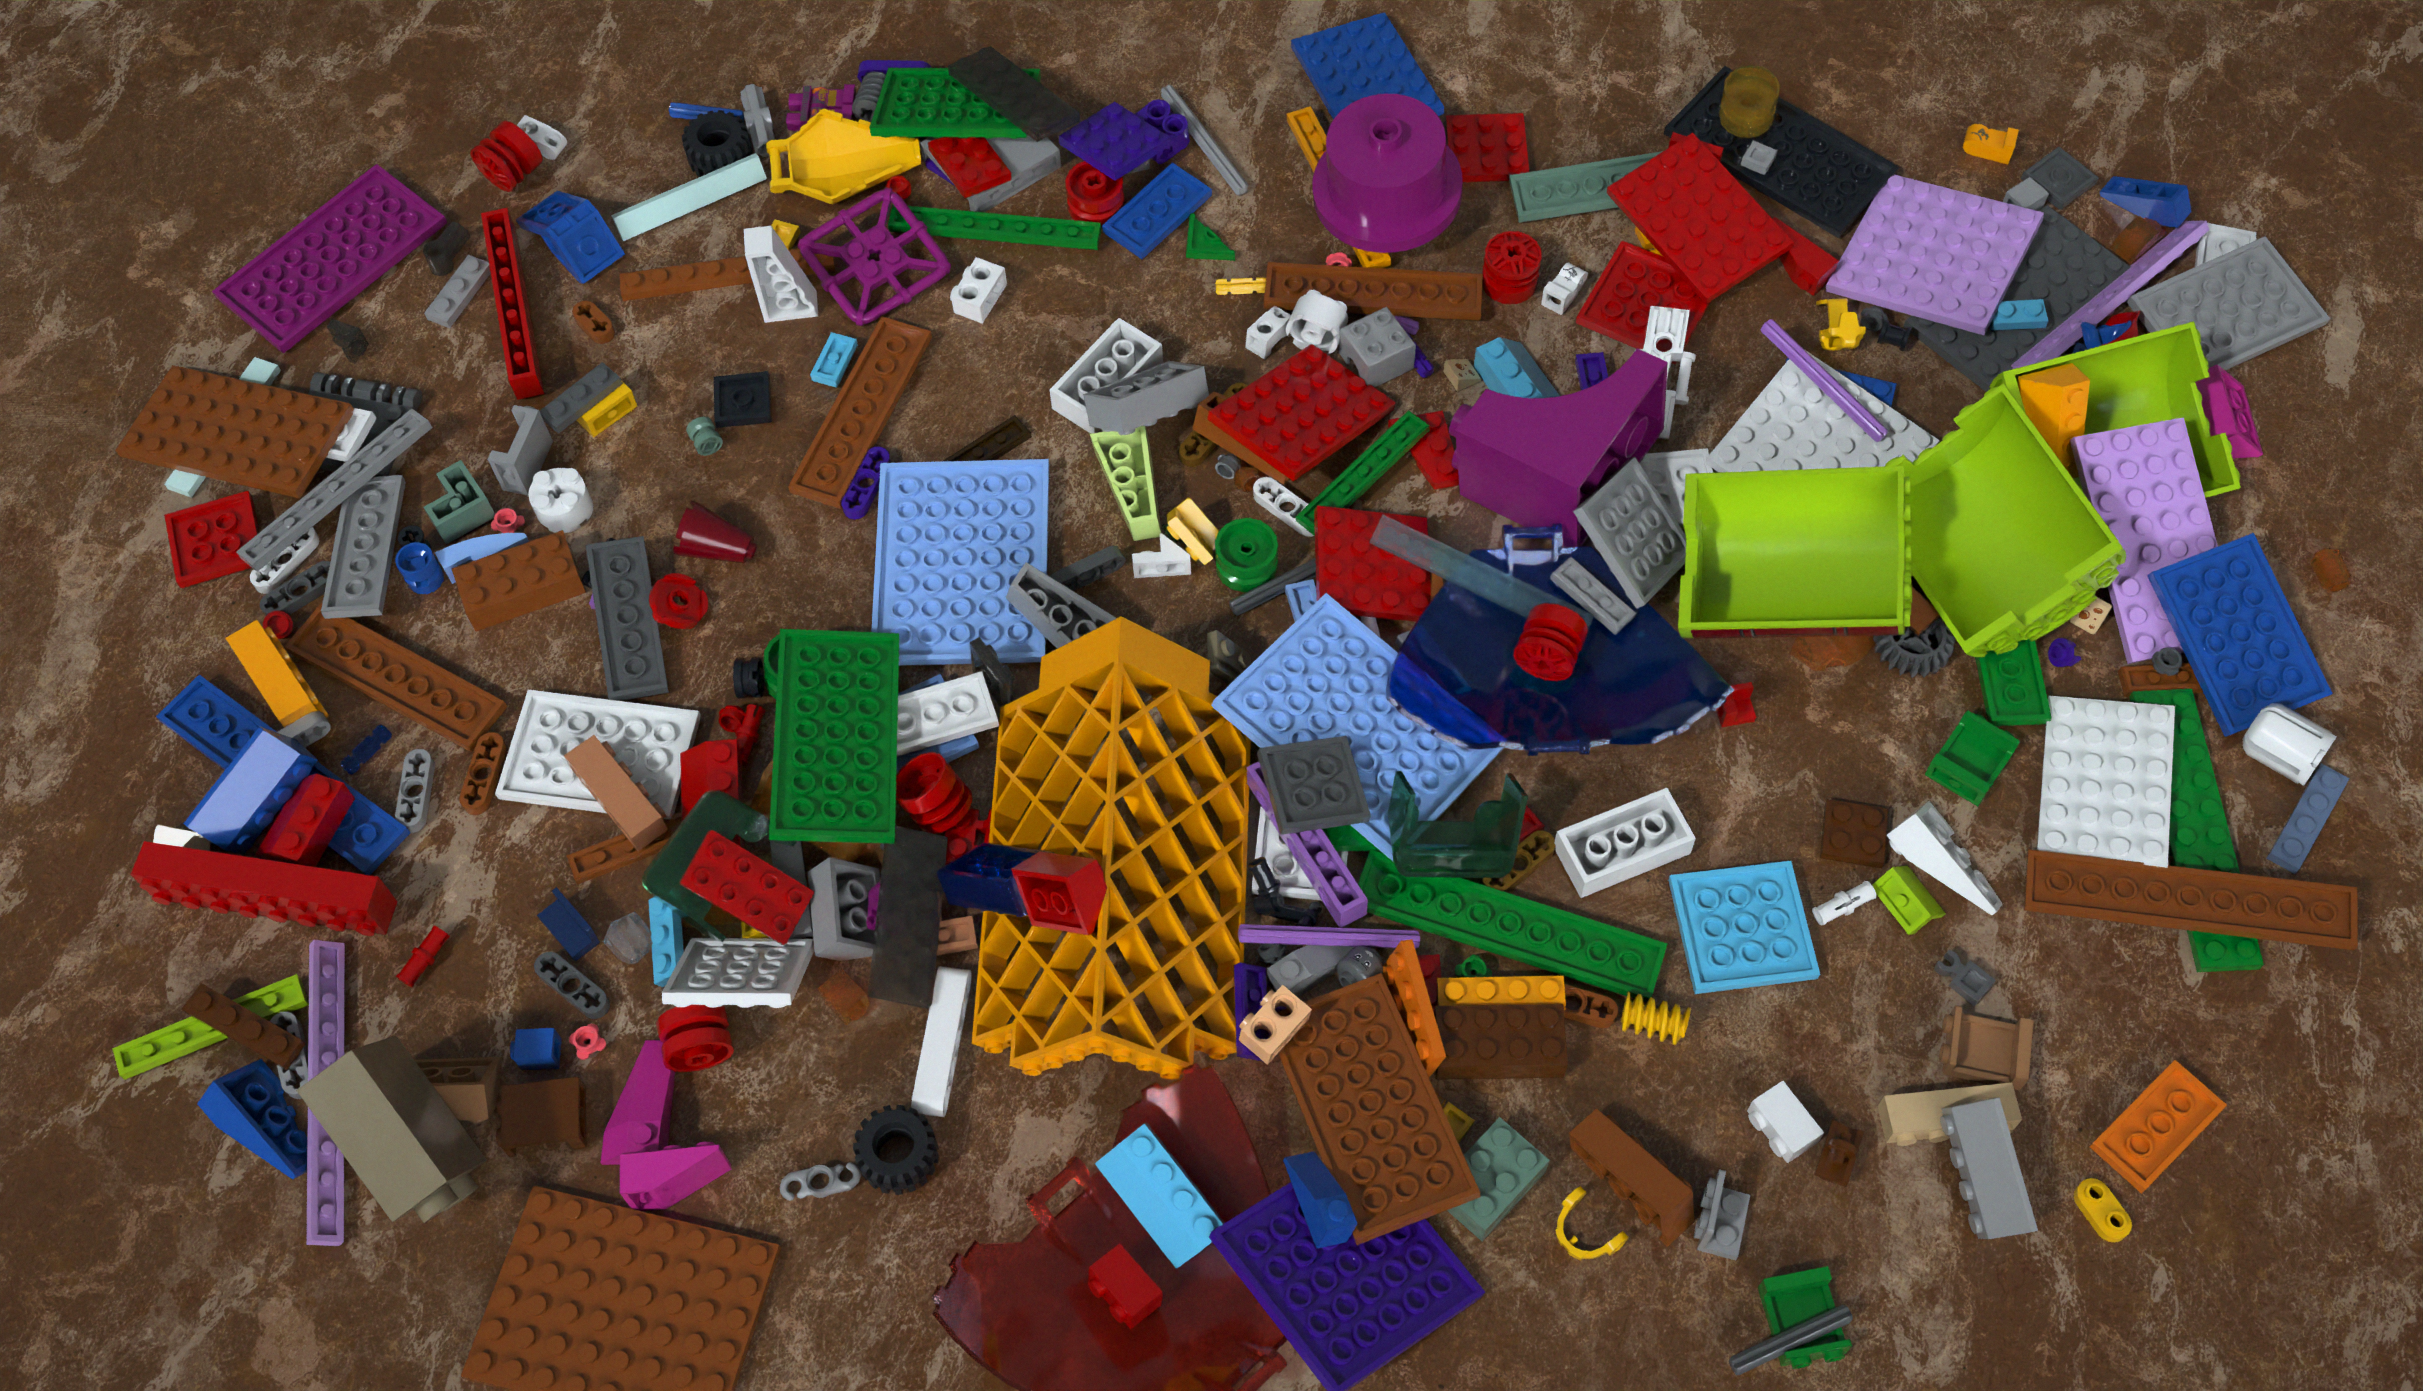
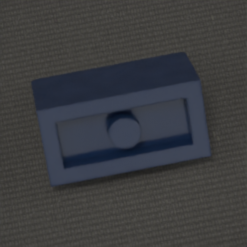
M556 887L552 890V893L557 900L537 916L576 962L597 946L600 941L589 924Z

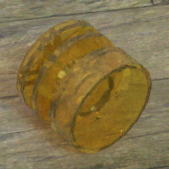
M1748 65L1732 71L1724 84L1719 111L1721 125L1729 133L1745 138L1760 136L1768 131L1773 124L1779 97L1780 85L1777 77L1771 71L1761 66Z

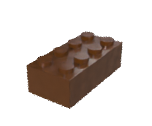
M1563 1004L1435 1006L1434 1016L1446 1054V1058L1436 1069V1080L1564 1078L1568 1066Z

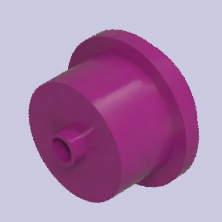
M1400 94L1371 95L1349 104L1338 113L1328 129L1326 151L1319 159L1313 175V202L1316 213L1325 228L1340 241L1357 249L1379 253L1400 252L1419 247L1436 238L1454 220L1460 208L1463 193L1461 167L1457 157L1446 144L1444 126L1438 115L1423 102Z

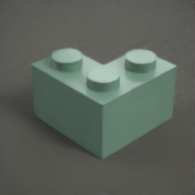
M461 460L436 473L446 495L423 508L445 544L452 542L494 518L495 513L487 497Z

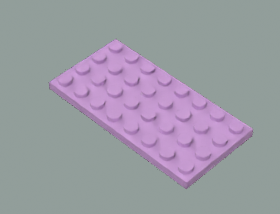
M2184 417L2073 437L2070 439L2083 493L2126 552L2125 563L2118 564L2116 569L2119 574L2111 585L2108 586L2127 664L2152 660L2155 652H2159L2166 647L2173 648L2180 654H2185L2147 576L2153 571L2218 547Z

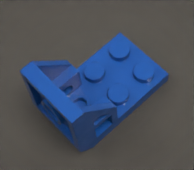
M556 191L516 219L521 229L541 235L554 256L581 284L586 283L625 255L598 210L585 198Z

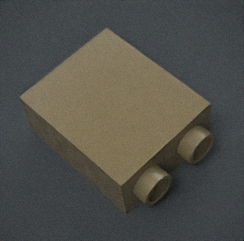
M397 1036L350 1050L296 1090L392 1222L415 1211L422 1222L426 1223L442 1211L446 1212L479 1188L469 1173L486 1162L487 1159Z

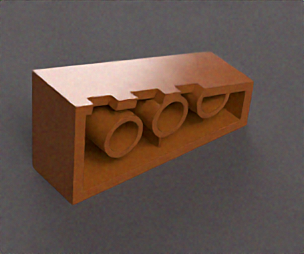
M1596 1108L1569 1132L1571 1149L1600 1179H1604L1606 1176L1609 1178L1608 1183L1614 1193L1622 1202L1627 1199L1632 1202L1635 1210L1639 1213L1637 1217L1646 1226L1652 1222L1662 1234L1659 1240L1666 1247L1695 1222L1693 1189L1689 1182L1681 1176L1676 1177L1672 1174L1660 1157L1656 1155L1651 1156L1644 1149L1641 1141L1634 1135L1628 1136L1622 1131L1619 1123L1611 1115L1605 1116Z

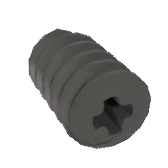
M874 71L864 76L852 105V112L858 121L859 119L868 122L872 121L886 74Z

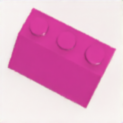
M2218 364L2208 369L2210 377L2195 382L2197 389L2202 395L2201 404L2204 415L2210 424V436L2226 433L2227 439L2232 445V458L2262 456V448L2244 386Z

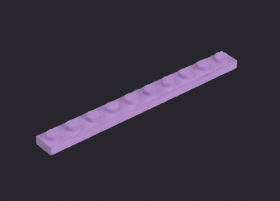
M2184 221L2178 228H2175L2134 262L2126 272L2011 365L2013 369L2061 357L2064 351L2079 342V339L2083 336L2082 322H2088L2097 327V324L2105 317L2113 314L2120 304L2128 301L2132 294L2146 286L2150 279L2164 271L2166 266L2174 259L2181 257L2188 247L2197 243L2200 237L2209 231L2207 221Z
M313 940L309 944L308 1081L344 1055L345 943ZM308 1107L306 1245L340 1246L344 1242V1155Z

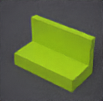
M1908 866L1892 867L1872 884L1877 896L1908 935L1915 934L1931 919L1942 918L1946 914Z

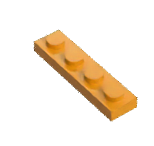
M1564 976L1437 978L1438 1006L1563 1004L1565 1010Z

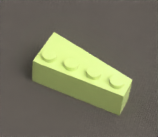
M1140 426L1135 428V432L1129 435H1119L1115 431L1090 434L1095 454L1133 540L1138 541L1160 537L1162 532L1150 443L1146 427Z

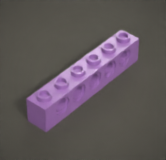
M1258 761L1247 767V784L1280 834ZM1322 829L1280 835L1339 928L1367 915V897Z

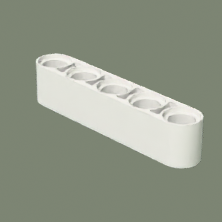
M939 966L937 970L912 1095L911 1107L916 1109L918 1114L945 1117L970 993L971 970Z

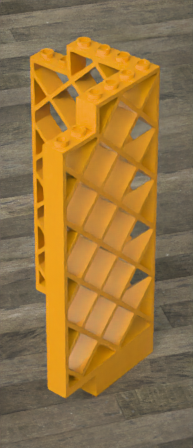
M1122 616L1042 656L1039 689L1000 707L972 1044L983 1047L985 1052L993 1054L1001 1053L1003 1049L1011 1047L1009 1066L1021 1069L1025 1075L1037 1076L1047 1069L1061 1068L1065 1063L1084 1060L1085 1056L1094 1053H1103L1111 1056L1113 1061L1128 1062L1136 1065L1138 1070L1153 1071L1159 1073L1161 1078L1172 1080L1178 1079L1181 1074L1193 1071L1194 1051L1209 1054L1210 1058L1216 1060L1226 1059L1228 1055L1237 1052L1234 965L1240 962L1244 963V943L1239 942L1238 928L1239 925L1245 924L1249 812L1247 767L1250 766L1251 740L1211 706L1217 696L1209 692L1210 660ZM1136 688L1150 694L1151 699L1144 703ZM1154 707H1157L1177 743L1171 749H1169L1149 713ZM1085 709H1087L1085 715L1083 716L1082 720L1080 721L1079 725L1077 726L1076 730L1074 731L1073 735L1067 743V739L1069 738L1070 734L1072 733L1073 729L1075 728ZM1192 715L1205 720L1206 724L1198 728ZM1127 727L1147 763V766L1140 771L1119 735V731ZM1110 731L1108 738L1106 739L1105 743L1103 744L1102 748L1100 749L1099 753L1097 754V756L1095 757L1094 761L1090 766L1089 762L1091 761L1092 757L1094 756L1095 752L1097 751L1107 732ZM1210 733L1225 758V774L1204 738ZM1181 754L1185 757L1202 788V791L1197 795L1194 794L1175 760ZM1059 755L1058 760L1056 761L1055 765L1053 766L1052 770L1050 771L1049 775L1047 776L1046 780L1040 788V784L1042 783L1043 779L1045 778L1055 759ZM1151 775H1154L1174 811L1168 817H1165L1145 781ZM1081 777L1082 781L1080 782L1079 786L1077 787L1076 791L1074 792L1064 811H1062L1063 805L1065 804L1066 800L1068 799L1069 795L1071 794L1072 790L1074 789L1075 785ZM1122 796L1144 833L1136 841L1115 806V801ZM1104 800L1106 802L1105 806L1086 835L1084 833ZM1208 800L1223 825L1222 841L1201 806ZM1030 801H1032L1031 805L1029 806L1028 810L1026 811L1025 815L1023 816L1022 820L1018 825L1019 819L1021 818ZM1179 822L1200 857L1193 864L1190 862L1172 830V827ZM1052 824L1055 826L1039 852L1071 855L1076 847L1078 850L1074 856L1097 859L1103 869V878L1107 886L1094 932L1090 935L1067 932L1055 953L1051 950L1063 931L1029 925L1030 919L1018 887L1013 894L1016 881L1011 868L1035 854ZM1149 845L1152 847L1171 881L1163 888H1161L1141 852ZM1118 868L1121 870L1140 904L1131 913L1110 877V874ZM1205 870H1207L1220 893L1219 911L1198 876ZM1176 893L1179 895L1197 928L1189 936L1168 900ZM1146 917L1167 952L1160 960L1156 959L1137 925ZM1018 941H1020L1021 945L1007 966V959ZM1203 941L1218 965L1216 982H1214L1195 948ZM1114 942L1118 945L1136 977L1127 987L1124 985L1106 953V949ZM1094 946L1096 953L1079 981H1077L1075 975ZM1175 966L1194 1000L1186 1008L1182 1005L1165 975V972ZM1042 967L1044 969L1042 975L1038 979L1028 998L1025 999L1023 997L1024 994L1026 993L1027 989L1029 988L1039 969ZM1143 991L1163 1025V1028L1154 1036L1133 1000ZM1065 994L1068 999L1049 1028L1046 1023ZM1013 1014L1015 1016L1014 1021L1006 1025ZM1202 1014L1213 1034L1195 1028L1193 1021ZM1112 1018L1123 1039L1101 1031V1026ZM1089 1022L1092 1026V1030L1081 1034L1083 1029ZM1168 1043L1167 1055L1161 1053V1049Z

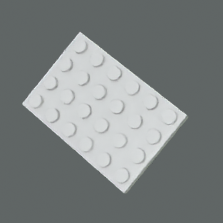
M528 690L495 795L500 800L606 813L571 770L564 757L569 751L592 735H595L601 743L607 741L616 754L613 758L617 763L623 761L633 774L630 777L633 783L640 782L650 795L647 800L651 805L657 802L667 816L664 819H671L675 813L681 791L680 753L693 747L701 719L700 712Z
M2048 696L2052 719L2046 722L2037 850L2143 862L2144 865L2168 868L2175 706Z

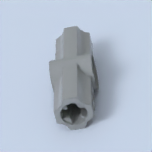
M755 84L746 85L740 93L745 110L743 114L748 134L751 135L755 153L762 157H768L770 155L766 151V143L770 140H775L769 107L766 106L762 87H758Z

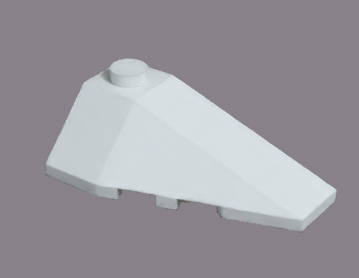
M1930 801L1921 806L1887 834L1890 839L1889 843L1899 855L1903 854L1908 861L1987 913L1993 915L2003 905L1983 874L1978 870H1972L1969 859L1971 856L1965 848L1955 845L1950 837L1954 834V831Z

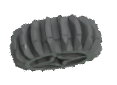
M1942 618L1936 619L1919 636L1909 627H1906L1905 635H1897L1899 638L1897 642L1894 640L1893 635L1873 636V642L1876 643L1875 653H1881L1880 662L1889 661V670L1895 667L1898 668L1900 676L1905 671L1910 673L1911 678L1915 677L1918 672L1923 678L1929 672L1935 674L1939 671L1940 667L1943 668L1947 664L1948 658L1954 652L1955 637L1952 636L1951 631ZM1931 637L1935 643V650L1930 647L1931 642L1929 638Z

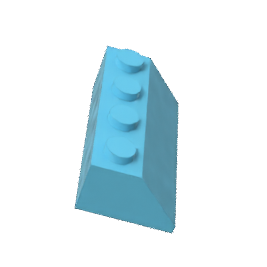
M1499 337L1476 348L1474 369L1489 390L1523 398L1560 396L1520 342Z
M1147 1122L1095 1163L1176 1269L1212 1243L1209 1239L1211 1232L1225 1223Z

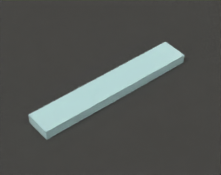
M754 153L611 216L621 239L625 241L766 180L767 177L759 156Z
M254 357L239 380L270 386L281 370L277 364ZM175 469L165 482V486L168 490L192 498L206 477Z

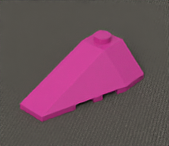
M660 1040L645 1041L604 1131L601 1154L602 1165H620V1155L630 1154V1151L634 1149L660 1151L665 1146H668L675 1071L667 1069L663 1064L661 1053L663 1043Z

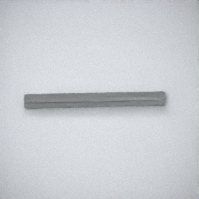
M1172 85L1163 87L1161 89V97L1164 101L1168 102L1174 114H1181L1187 119L1190 135L1235 194L1241 196L1247 193L1248 183Z

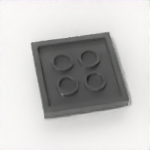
M1347 736L1259 748L1257 756L1280 835L1369 822L1371 814Z

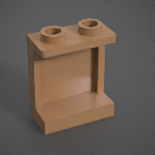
M1955 1005L1950 1014H1945L1942 1023V1033H1947L1946 1044L1942 1043L1939 1052V1062L1943 1063L1942 1074L1991 1085L2012 1082L2014 1089L2020 1091L2029 1080L2034 1020L2020 1018L2016 1024L1963 1014L1962 1006Z

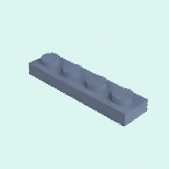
M2321 763L2315 770L2266 859L2296 874L2350 778Z

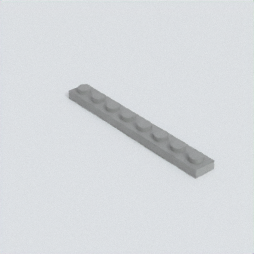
M410 409L236 551L239 557L258 572L433 427L430 422L414 409Z

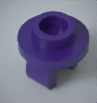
M2066 638L2055 639L2048 651L2051 664L2062 668L2073 666L2079 662L2081 657L2074 655L2076 644Z

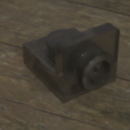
M332 319L327 325V329L333 337L332 340L335 344L342 347L349 362L356 364L360 356L366 352L369 343L360 328Z

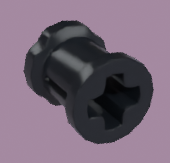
M1885 320L1877 343L1891 344L1899 347L1900 351H1904L1912 328L1898 327Z
M410 525L399 532L398 542L402 547L413 542H420L426 544L432 550L430 543L424 539V532L420 527ZM409 534H412L413 540H411Z

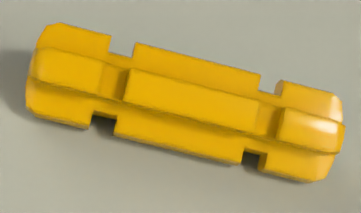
M1252 277L1231 278V281H1227V278L1217 279L1215 282L1216 294L1227 295V292H1231V294H1253V291L1265 293L1266 277H1256V280H1252Z

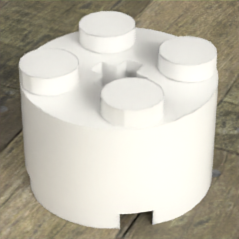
M1309 290L1306 295L1298 299L1286 325L1287 336L1289 333L1294 338L1292 343L1301 350L1313 344L1322 351H1329L1328 354L1333 353L1340 341V329L1348 323L1347 306L1345 303L1335 301L1316 290Z
M554 468L547 471H539L534 475L533 482L529 488V501L539 522L547 527L549 531L554 533L561 530L564 533L573 532L581 527L580 524L585 519L589 520L593 512V501L577 470L573 468Z

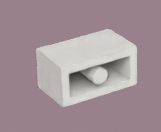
M1781 1081L1754 1099L1747 1110L1752 1125L1758 1131H1763L1769 1139L1772 1151L1778 1157H1783L1787 1163L1816 1145L1824 1134L1823 1130L1784 1081Z

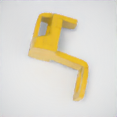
M1847 298L1816 301V306H1828L1829 328L1819 330L1821 346L1825 350L1841 351L1854 349L1859 346L1863 335L1866 333L1865 326L1859 327L1856 312H1848Z

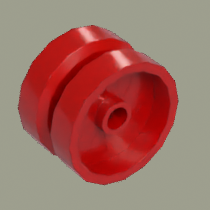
M1085 161L1076 164L1069 170L1065 183L1070 216L1073 220L1100 222L1102 228V225L1125 205L1123 177L1114 181Z
M691 1004L687 1007H674L660 1015L656 1022L658 1036L663 1043L661 1047L663 1064L669 1070L676 1072L704 1070L723 1063L734 1052L732 1037L729 1031H727L729 1022L724 1005L714 1008L699 1004Z

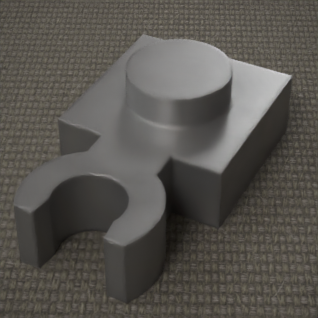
M1948 950L1944 958L1951 963V966H1945L1942 962L1938 961L1934 969L1941 976H1950L1953 980L1949 987L1975 1006L1996 980L1971 960L1964 966L1960 963L1959 956L1954 951Z

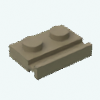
M1218 630L1207 633L1208 660L1212 662L1210 673L1227 685H1230L1251 665V657L1247 651Z

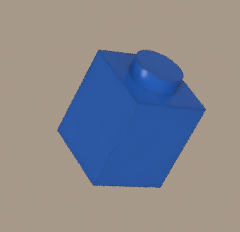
M555 1028L516 1029L515 1041H511L510 1057L521 1070L559 1069L562 1038Z

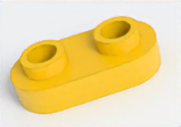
M2089 1178L2083 1180L2076 1187L2074 1201L2102 1239L2108 1242H2119L2130 1233L2132 1228L2131 1219L2105 1183L2098 1179ZM2089 1190L2096 1191L2099 1199L2093 1198ZM2110 1218L2117 1219L2120 1227L2112 1225Z

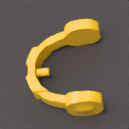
M1579 1186L1562 1202L1564 1208L1558 1217L1557 1229L1555 1230L1557 1240L1568 1251L1570 1256L1578 1260L1594 1259L1606 1253L1611 1256L1629 1239V1236L1624 1231L1620 1232L1603 1247L1593 1251H1583L1575 1248L1573 1245L1578 1241L1576 1236H1573L1569 1241L1565 1237L1563 1230L1565 1218L1586 1195V1191Z

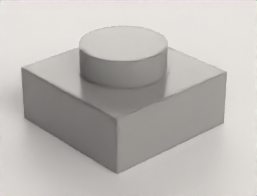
M1753 140L1742 158L1741 166L1765 175L1776 158L1778 150Z

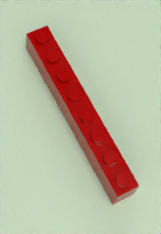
M508 208L481 213L508 381L517 400L544 394L516 227Z

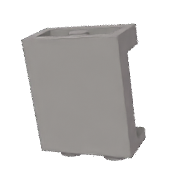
M514 405L511 411L519 426L508 453L492 450L488 461L503 491L528 496L533 477L541 470L553 440L539 410L531 406L522 407Z

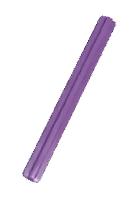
M1769 319L1763 324L1761 332L1875 442L1881 441L1887 435L1888 429L1773 319Z
M1241 924L1238 928V939L1241 943L1396 948L1400 941L1412 939L1415 949L1419 948L1420 935L1416 930Z

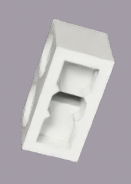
M976 257L971 266L966 267L959 285L954 286L951 291L950 300L952 301L954 313L983 324L1007 285L1005 268Z

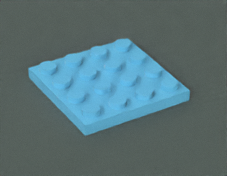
M1791 861L1670 875L1668 879L1694 994L1819 978L1820 971Z

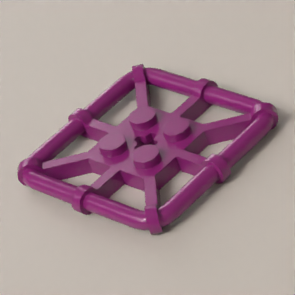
M887 187L884 190L873 193L847 210L842 209L838 211L837 216L806 234L802 239H799L798 249H800L803 258L821 280L823 289L826 292H830L845 314L853 322H856L857 326H864V324L875 321L902 303L907 304L911 302L912 297L941 280L946 274L950 273L951 264L946 255L927 232L925 223L917 219L904 200L892 188ZM883 201L878 224L861 233L851 219ZM891 202L911 227L910 230L895 239L886 228ZM843 224L854 237L853 240L841 247L815 243V241ZM919 237L936 259V262L909 258L902 247ZM813 253L840 257L848 268L835 276H830ZM872 253L880 254V260L877 262L874 259L869 261L868 258ZM908 268L932 272L906 289L895 278V276ZM854 276L863 287L858 311L838 287ZM888 282L896 292V295L867 312L871 292Z

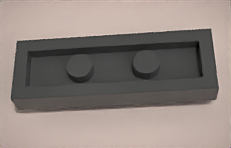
M603 362L540 410L544 422L559 434L622 385L621 378Z

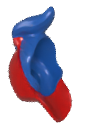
M2141 311L2116 314L2105 325H2101L2098 328L2091 323L2082 322L2081 329L2087 349L2137 337V319Z

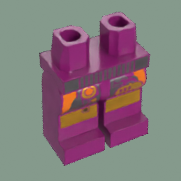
M844 84V89H826L824 87L812 89L811 86H803V93H789L790 111H800V113H787V129L799 131L800 127L805 125L807 121L823 108L841 113L843 118L855 121L856 118L852 112V105L856 98L855 84Z

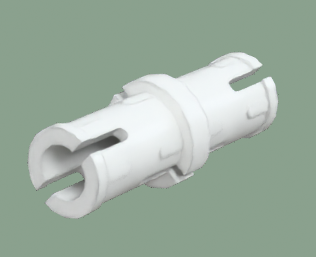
M1864 881L1847 892L1840 891L1835 894V898L1812 908L1813 915L1821 926L1843 914L1848 916L1854 912V908L1875 899V889L1870 882Z

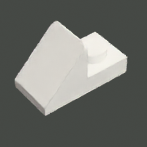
M1160 533L1161 552L1143 551L1132 554L1134 578L1191 574L1190 554L1162 533Z

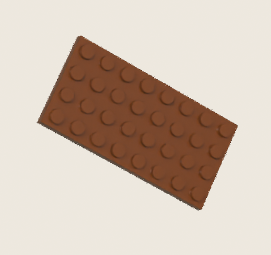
M172 365L115 451L123 458L300 499L327 457L328 452L337 441L338 435L343 431L345 423L347 424L352 417L354 408L350 403Z
M1382 973L1305 1001L1304 1003L1312 1009L1309 1020L1283 1047L1278 1056L1319 1156L1347 1195L1358 1223L1352 1232L1356 1245L1480 1198V1190ZM1287 1008L1277 1012V1014L1289 1016L1291 1012Z

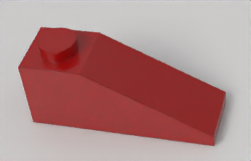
M1774 217L1773 220L1794 242L1793 248L1779 257L1792 282L1797 284L1800 289L1814 296L1827 284L1831 275L1836 271L1839 260Z

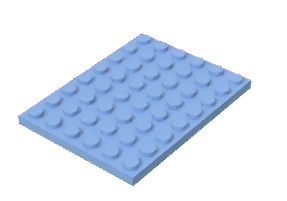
M1049 459L880 463L871 632L899 633V666L1041 662V657L1046 655V637L1006 599L1011 583L1025 562L1048 575Z
M1327 593L1213 700L1211 705L1260 748L1347 736L1371 814L1369 822L1351 824V826L1394 863L1410 849L1507 744Z

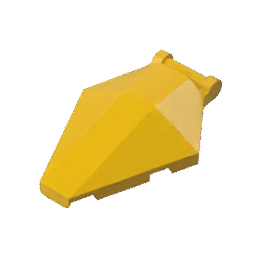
M823 108L789 138L770 140L766 143V151L770 155L772 177L769 183L770 191L776 194L783 193L786 190H793L833 205L893 176L921 165L919 138L871 136L869 128L871 122L862 119L856 122L843 118L841 113ZM788 151L790 178H782L781 152Z

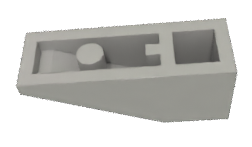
M1307 945L1297 949L1267 968V983L1274 992L1284 985L1299 998L1335 974L1338 962L1354 947Z

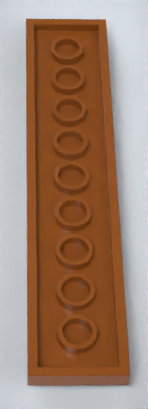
M2030 849L2027 852L2024 911L2355 950L2358 946L2357 887L2169 865L2168 868L2144 865L2143 862Z

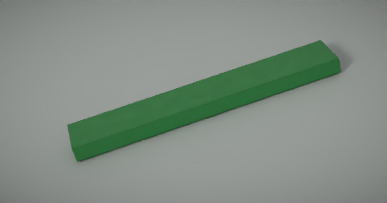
M1408 410L1296 516V522L1315 536L1314 510L1317 505L1348 509L1430 431V425Z

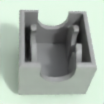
M1387 306L1340 329L1339 354L1347 364L1350 363V358L1354 361L1359 371V377L1365 380L1367 386L1372 385L1375 388L1414 369L1416 344Z

